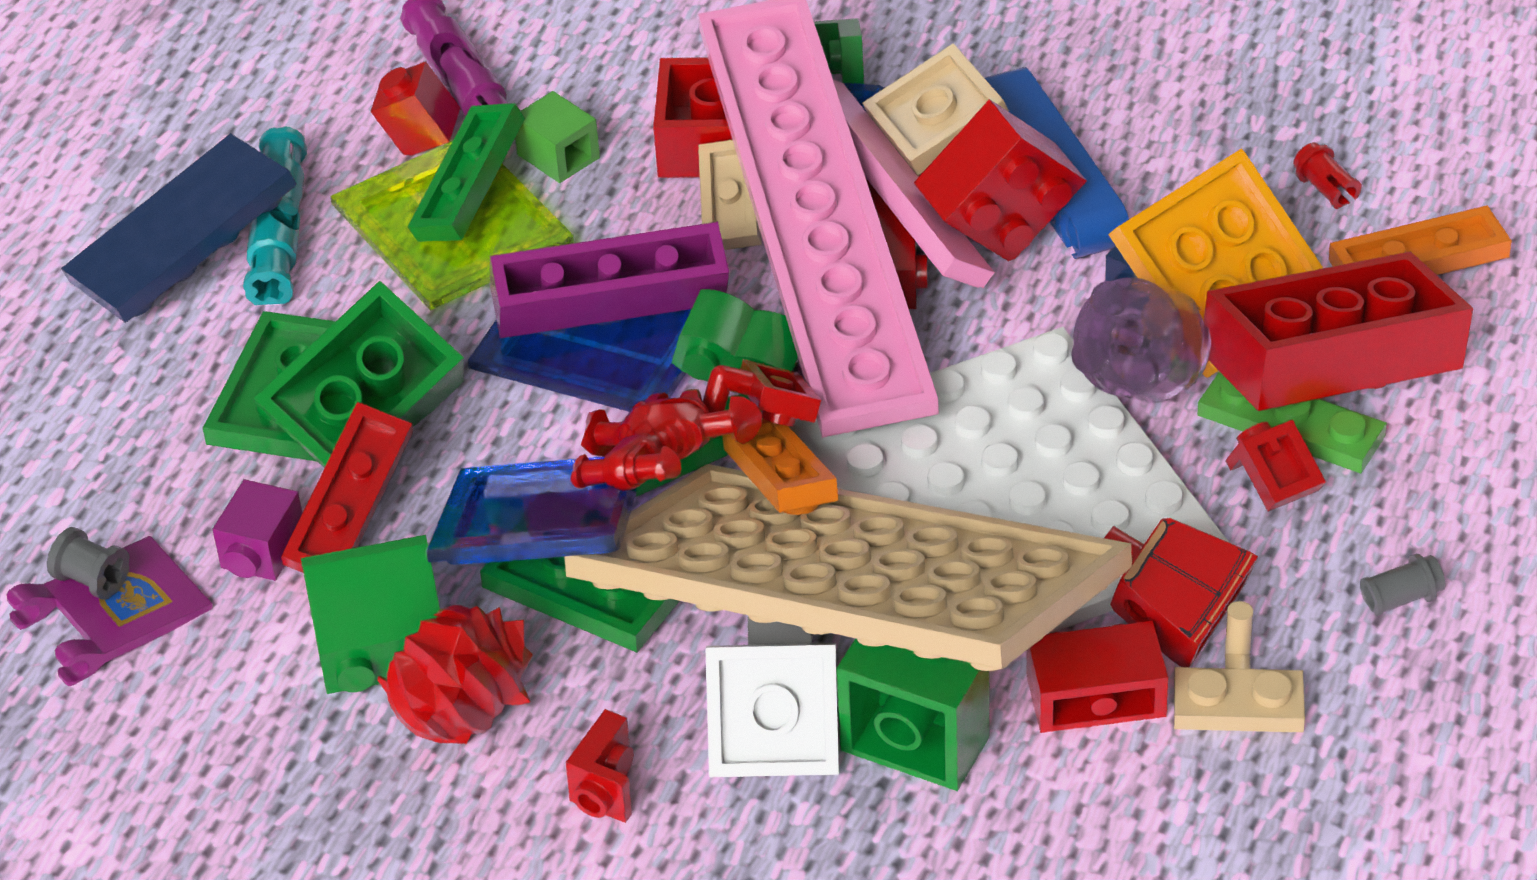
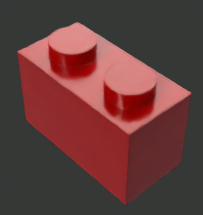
M1153 621L1116 624L1107 627L1067 632H1053L1046 634L1040 641L1027 649V680L1040 733L1167 717L1168 674Z

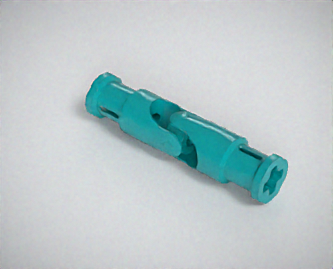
M284 126L280 128L273 127L265 131L259 139V149L261 153L288 169L297 185L282 197L280 204L276 208L262 213L250 223L247 262L251 268L243 280V288L245 290V297L254 305L286 304L293 296L294 286L291 281L290 271L295 266L297 259L300 214L298 211L299 202L303 198L304 171L300 163L303 162L307 155V146L303 134L296 129ZM290 143L293 145L292 154L289 153Z

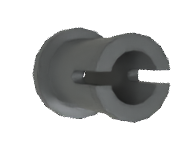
M1420 554L1411 555L1407 564L1360 580L1363 600L1376 617L1382 615L1383 612L1423 597L1426 602H1431L1436 599L1437 592L1444 590L1446 586L1445 577L1437 559L1433 555L1423 557Z

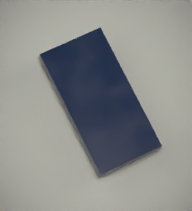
M230 133L65 264L61 270L71 284L126 323L133 317L147 312L152 307L154 300L176 282L189 278L196 271L197 265L217 249L234 242L239 236L240 231L259 215L276 208L280 204L282 197L292 190L297 183L288 169Z

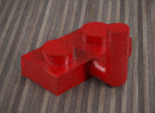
M744 359L740 369L725 365L714 367L710 373L703 397V403L709 412L712 413L725 410L730 391L747 395L750 401L757 404L763 419L784 426H795L797 419L815 423L821 404L819 396L799 373Z

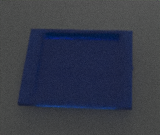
M691 309L500 338L497 320H495L468 359V367L475 371L630 412L638 402L645 401L652 394L665 392L671 398L686 375L685 372L672 363V358L679 335Z
M605 456L589 458V460L604 459ZM576 459L461 468L426 550L428 562L447 561L451 565L615 552L621 548L638 487L622 491L608 486L607 483L587 486L583 489L575 488L570 479Z

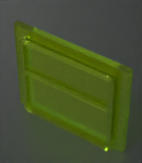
M452 141L330 196L331 204L430 311L489 284L490 256L574 243L573 234L503 164H501L463 240L418 242L407 226Z

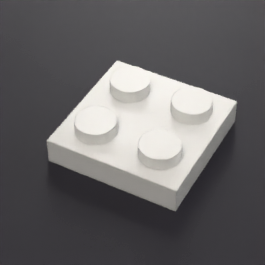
M836 643L714 645L706 647L709 777L839 774Z

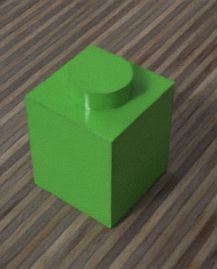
M556 92L548 93L521 110L525 120L515 137L517 155L558 183L565 181L600 158L596 119Z

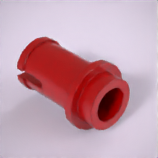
M1316 142L1309 143L1301 148L1294 158L1293 165L1296 168L1297 178L1303 183L1309 181L1335 209L1350 203L1338 190L1339 187H1342L1356 200L1362 189L1361 183L1356 178H1353L1334 159L1335 154L1329 146L1319 145Z

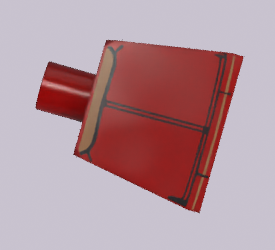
M1162 518L1144 544L1116 526H1113L1105 536V539L1131 543L1132 567L1122 574L1110 605L1113 611L1128 624L1153 621L1161 652L1177 665L1190 667L1227 613L1229 605L1236 600L1246 585L1258 556L1246 549L1172 518Z

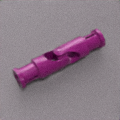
M407 0L403 4L400 16L403 27L409 33L417 36L416 44L438 78L445 86L451 89L452 96L460 106V110L465 117L471 106L508 104L504 87L497 77L484 67L480 54L458 22L452 17L445 15L446 8L442 0Z

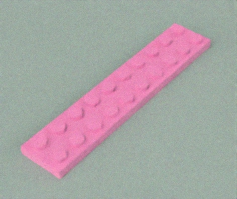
M768 0L699 13V30L804 379L821 399L816 419L822 438L939 414L938 396L807 0Z

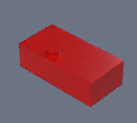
M1410 251L1209 290L1206 297L1200 352L1257 411L1367 388L1378 389L1391 383L1463 369L1473 307Z

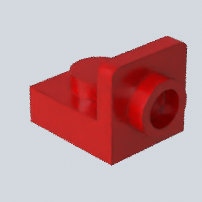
M1293 419L1272 428L1269 422L1265 421L1246 429L1236 437L1238 445L1225 460L1230 471L1244 466L1267 511L1315 493L1326 483Z
M604 709L566 761L569 801L575 803L581 811L589 816L601 818L606 815L626 823L632 815L630 783L627 774L633 762L634 750L629 744L627 717Z

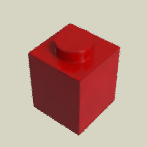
M425 61L406 69L404 67L395 68L382 77L370 112L403 155H415L450 142L460 106Z

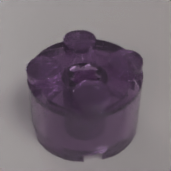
M1122 278L1114 281H1104L1094 287L1090 297L1081 308L1075 323L1071 357L1075 367L1101 391L1142 402L1160 403L1170 400L1168 398L1182 390L1187 391L1199 380L1208 363L1211 337L1209 328L1204 326L1203 319L1198 311L1200 308L1184 292L1140 278Z

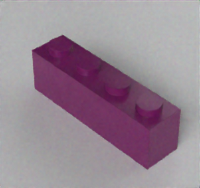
M718 222L490 256V289L500 338L692 309L701 289L727 293L729 269Z

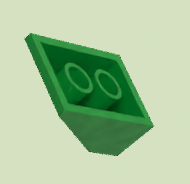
M379 281L262 389L253 400L258 407L325 468L357 402L410 422L413 428L464 382V357L385 284Z

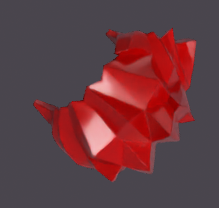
M451 605L440 609L434 614L437 616L436 618L422 620L418 632L405 637L404 650L395 652L393 660L389 663L387 679L383 676H378L377 681L387 693L391 709L400 722L416 736L437 743L467 744L471 734L485 733L492 727L493 719L501 714L504 705H522L531 702L521 681V677L533 656V653L524 646V620L503 622L500 607L487 614L478 606L468 608L463 605Z

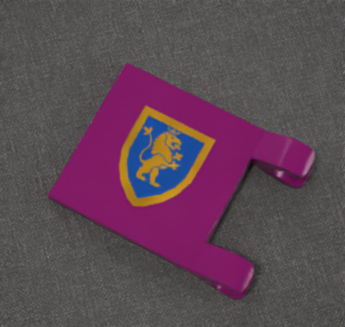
M151 536L123 547L130 556L129 572L120 590L107 600L93 596L89 591V586L71 578L66 581L53 579L44 584H19L7 592V602L15 609V611L9 614L10 620L18 629H25L46 618L57 607L83 636L84 639L65 641L55 649L56 659L64 666L58 669V676L67 686H73L95 674L106 662L157 639L213 609L212 602Z

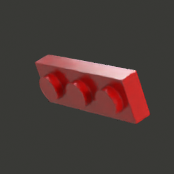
M356 403L281 556L284 566L303 573L301 558L357 548L413 434L412 423L362 403Z

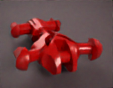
M699 389L683 391L679 398H669L665 392L652 394L645 401L638 402L622 422H609L605 410L602 409L589 412L585 421L586 428L581 446L591 455L605 458L589 460L586 454L579 456L574 461L570 481L575 488L579 489L594 486V484L607 483L608 486L615 487L618 490L628 491L639 487L648 479L658 478L661 482L665 479L676 478L681 472L680 460L704 447L709 442L710 437L734 433L736 442L741 444L754 439L762 426V413L756 403L745 397L734 395L730 397L729 410L710 413L702 401Z

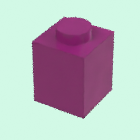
M243 479L212 528L221 568L227 569L234 575L242 578L257 576L276 581L284 568L281 556L303 513L299 492Z

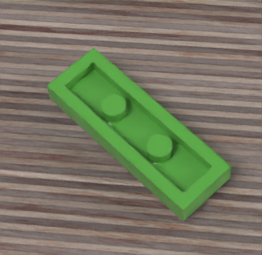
M1220 372L1198 401L1197 416L1242 432L1261 422L1268 421L1272 428L1293 419L1313 457L1362 474L1386 436L1387 422L1321 399L1257 411Z

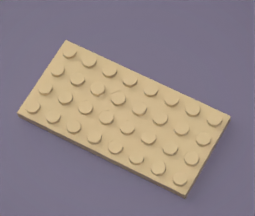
M706 464L564 553L566 577L593 582V585L600 589L623 588L641 592L646 598L651 600L674 599L693 603L698 609L703 611L726 610L748 615L749 619L754 622L770 623L777 621L801 626L805 632L810 634L833 633L857 638L860 644L866 646L889 645L913 650L915 655L922 658L946 657L969 662L973 668L983 671H994L1007 667L1013 660L1040 641L1046 634L1073 615L1079 608L1132 567L1131 543L838 488V501L818 505V508L811 513L792 515L785 512L779 513L742 470Z

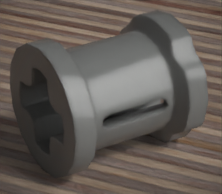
M69 527L62 531L53 542L48 553L47 571L51 577L57 580L66 581L71 578L89 586V591L93 596L107 600L117 593L124 584L129 572L130 556L125 549L113 545L105 548L89 541L87 534L83 530Z

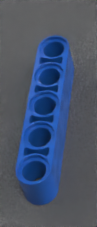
M1027 67L985 77V80L1004 100L1009 112L1055 142L1087 180L1050 221V224L1067 248L1072 246L1076 253L1071 254L1073 258L1079 259L1113 249L1115 244L1108 234L1129 220L1126 208Z

